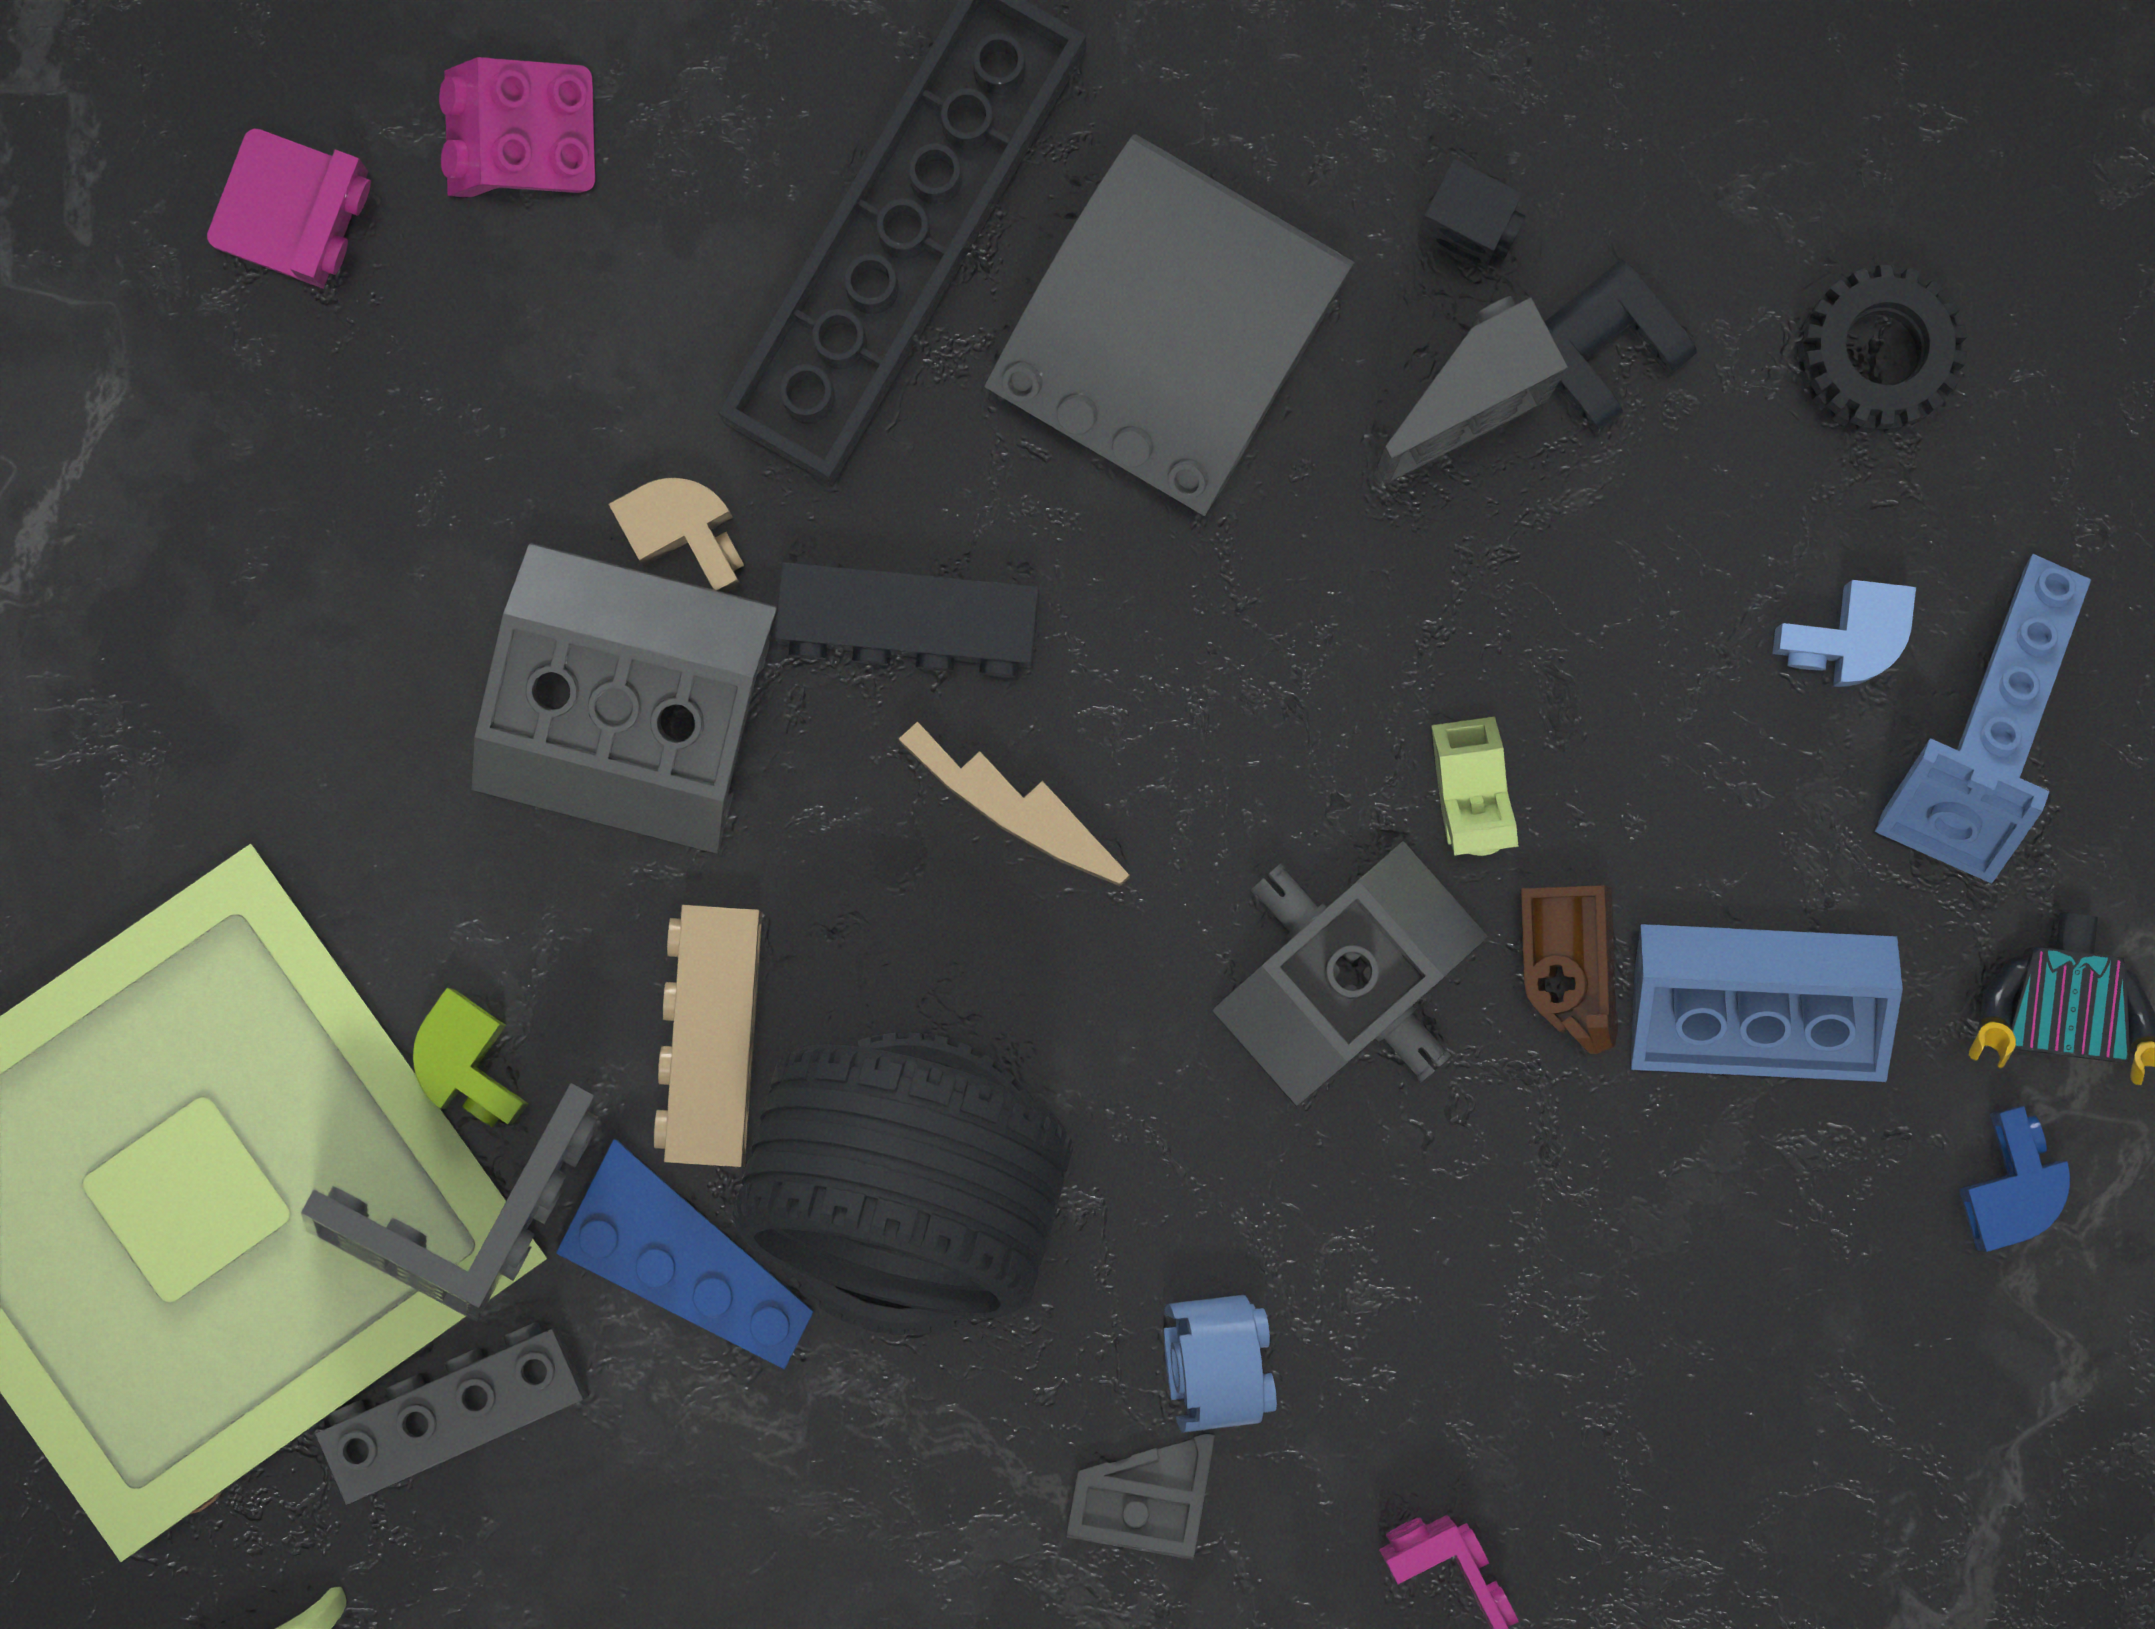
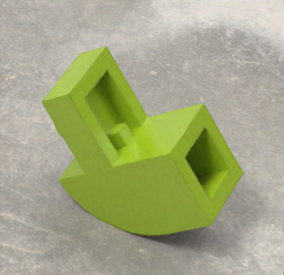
M448 987L423 1021L415 1039L413 1062L418 1082L427 1097L440 1109H448L461 1091L468 1096L462 1107L492 1128L499 1119L508 1125H514L529 1103L477 1068L506 1025L457 990Z

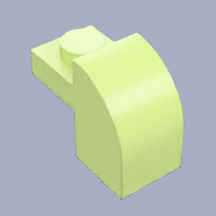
M1495 717L1432 725L1442 816L1448 845L1452 844L1454 855L1469 853L1484 856L1493 854L1500 849L1518 847L1517 826L1507 792L1504 748Z

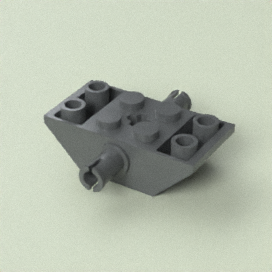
M1404 841L1329 907L1324 903L1318 907L1285 870L1286 867L1280 863L1268 876L1284 893V897H1281L1265 878L1250 891L1260 898L1290 932L1285 936L1289 942L1212 1011L1296 1106L1374 1039L1378 1042L1385 1039L1416 1074L1417 1079L1421 1083L1435 1070L1418 1052L1419 1048L1427 1054L1437 1067H1440L1452 1055L1440 1045L1416 1018L1413 1012L1417 1008L1413 1004L1488 937L1487 934ZM1341 956L1349 962L1361 958L1367 965L1361 973L1366 984L1360 990L1353 984L1342 988L1336 982L1335 978L1340 973L1336 961Z

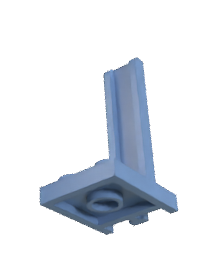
M2032 554L2022 572L1958 749H1953L1930 738L1883 810L1875 832L1991 884L2042 813L2050 792L2021 779L2020 776L2091 579Z

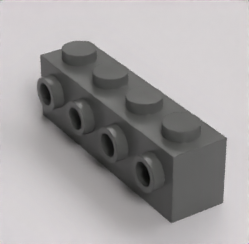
M534 1322L503 1336L507 1345V1349L484 1359L480 1347L444 1362L449 1375L425 1385L420 1373L386 1388V1393L390 1399L386 1403L367 1411L361 1399L330 1413L327 1418L331 1427L315 1435L345 1504H350L589 1397L559 1328L555 1327L543 1332L539 1322Z

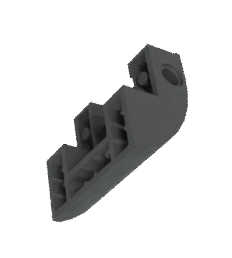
M1134 133L1099 184L1058 251L984 387L1205 516L1229 481L1277 393L1299 363L1355 262Z

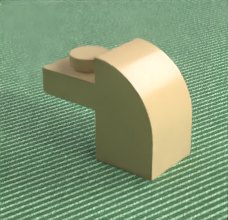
M682 478L659 479L649 482L609 504L639 561L644 566L689 543L714 590L728 593L741 586L734 571L744 566L742 559L727 532L715 537L711 531L732 519L733 516L724 502L707 487Z

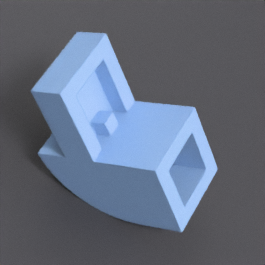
M1851 580L1844 585L1839 630L1782 623L1775 629L1773 654L1788 656L1787 666L1799 669L1826 670L1827 660L1836 661L1833 686L1835 687L1852 686L1866 682L1888 669L1905 649L1911 633L1916 587Z

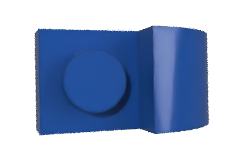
M2014 1106L1990 1113L2008 1175L1959 1189L1977 1251H1992L2029 1240L2041 1234L2058 1218L2068 1197L2070 1188L2068 1162L2055 1161L2041 1165L2039 1154L2047 1152L2044 1133L2037 1116L2027 1117L2024 1106Z

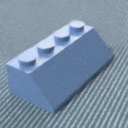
M1641 924L1634 971L1631 1070L1887 1082L1903 990L1897 936Z

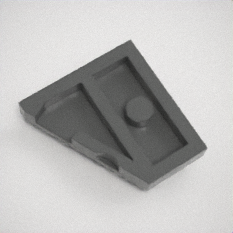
M1199 1435L1185 1442L1161 1449H1151L1134 1454L1127 1459L1113 1463L1107 1462L1078 1471L1066 1537L1193 1560L1215 1435Z

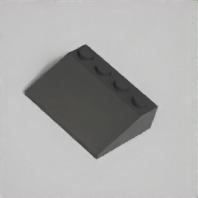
M1508 296L1487 306L1476 314L1478 319L1472 323V329L1386 445L1373 476L1379 488L1548 401L1568 366L1531 297L1515 305L1512 297Z

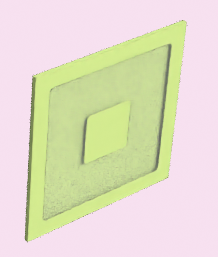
M252 844L240 850L0 1016V1392L120 1562L126 1560L466 1317L307 1232L301 1211L313 1189L328 1196L332 1186H335L368 1204V1218L387 1227L391 1218H395L427 1236V1250L466 1271H469L506 1203L504 1197L444 1113L424 1093L414 1071ZM532 1239L529 1245L532 1248L514 1281L502 1275L490 1299L547 1259L534 1239Z

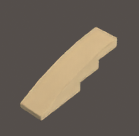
M918 722L899 738L900 743L949 790L1003 830L1059 862L1117 886H1121L1129 879L1130 875L1043 781L1023 798L980 751L960 768Z

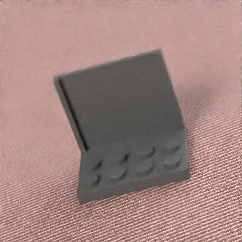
M572 1083L570 1084L469 1271L427 1250V1236L395 1218H391L387 1227L369 1219V1214L367 1213L369 1211L367 1209L368 1204L335 1186H332L328 1196L313 1189L301 1211L306 1231L477 1322L502 1275L514 1281L532 1248L529 1245L535 1233L527 1230L532 1220L535 1219L545 1224L563 1191L560 1188L567 1176L560 1171L563 1163L565 1162L576 1167L589 1144L599 1116L590 1112L594 1095Z

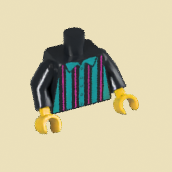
M2060 913L2056 949L2042 947L2026 948L2023 956L2011 958L1983 992L1978 1026L1979 1033L1969 1050L1971 1059L1977 1061L1984 1046H1990L1998 1052L2000 1056L1999 1068L2005 1066L2013 1050L2114 1063L2129 1062L2131 1051L2134 1060L2130 1078L2134 1084L2142 1085L2145 1074L2144 1067H2155V1012L2137 975L2126 969L2124 958L2094 954L2098 917Z

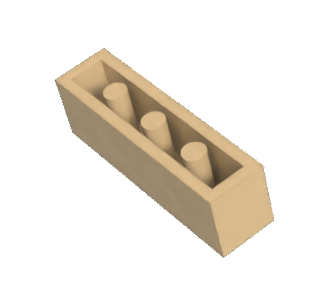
M682 905L681 919L670 918L667 954L670 957H678L677 983H665L663 1020L674 1021L672 1046H661L658 1073L659 1084L669 1085L668 1110H657L654 1128V1148L665 1149L664 1162L745 1167L763 912L760 910Z

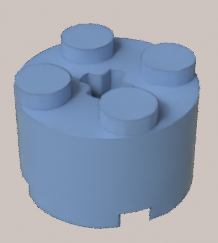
M1245 1295L1166 1304L1164 1314L1176 1319V1327L1164 1328V1351L1171 1400L1184 1399L1188 1414L1175 1416L1181 1432L1261 1423L1263 1413L1276 1411L1277 1399L1272 1373H1263L1260 1348L1269 1347L1270 1343L1268 1319L1264 1308L1255 1309L1254 1304H1250Z

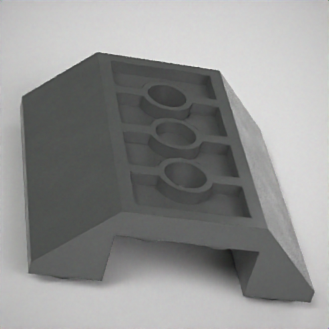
M530 543L500 625L474 737L472 790L718 854L734 793L729 788L757 674L765 665L778 606ZM554 672L566 679L570 687V697L564 706L550 707L540 700L536 686L542 674ZM674 704L682 705L693 714L695 729L690 737L674 739L664 732L661 726V714L665 707Z

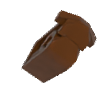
M1604 885L1522 888L1524 985L1528 999L1538 1012L1559 1032L1564 1033L1568 1030L1590 1054H1600L1614 1048L1618 1033V1015H1616L1612 887ZM1562 966L1564 976L1575 978L1576 985L1575 990L1565 991L1563 996L1564 1002L1558 1003L1557 993L1546 991L1545 983L1546 979L1555 978L1557 967Z

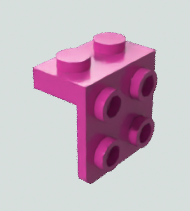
M477 57L444 71L445 79L441 84L439 93L440 108L446 115V142L441 153V168L444 176L447 177L448 196L473 197L496 188L582 193L594 186L592 75L588 68L581 65Z
M252 129L244 136L209 227L207 239L217 250L324 289L329 274L336 275L344 260L348 239L343 237L352 214L358 216L367 200L371 180L366 178L369 171L359 158L341 151L334 150L333 156L269 132Z
M1445 1515L1426 1525L1421 1517L1398 1526L1386 1534L1390 1544L1379 1549L1397 1584L1454 1556L1490 1628L1508 1629V1627L1519 1622L1503 1589L1499 1587L1497 1581L1486 1585L1479 1568L1489 1564L1473 1530L1469 1528L1467 1523L1457 1527L1450 1517Z

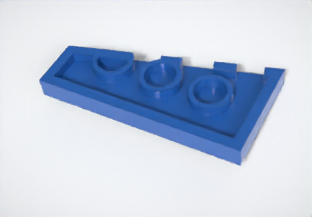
M617 1139L613 1140L556 1254L786 1369L814 1310L726 1236L713 1222L696 1210L660 1176L656 1175L635 1157Z

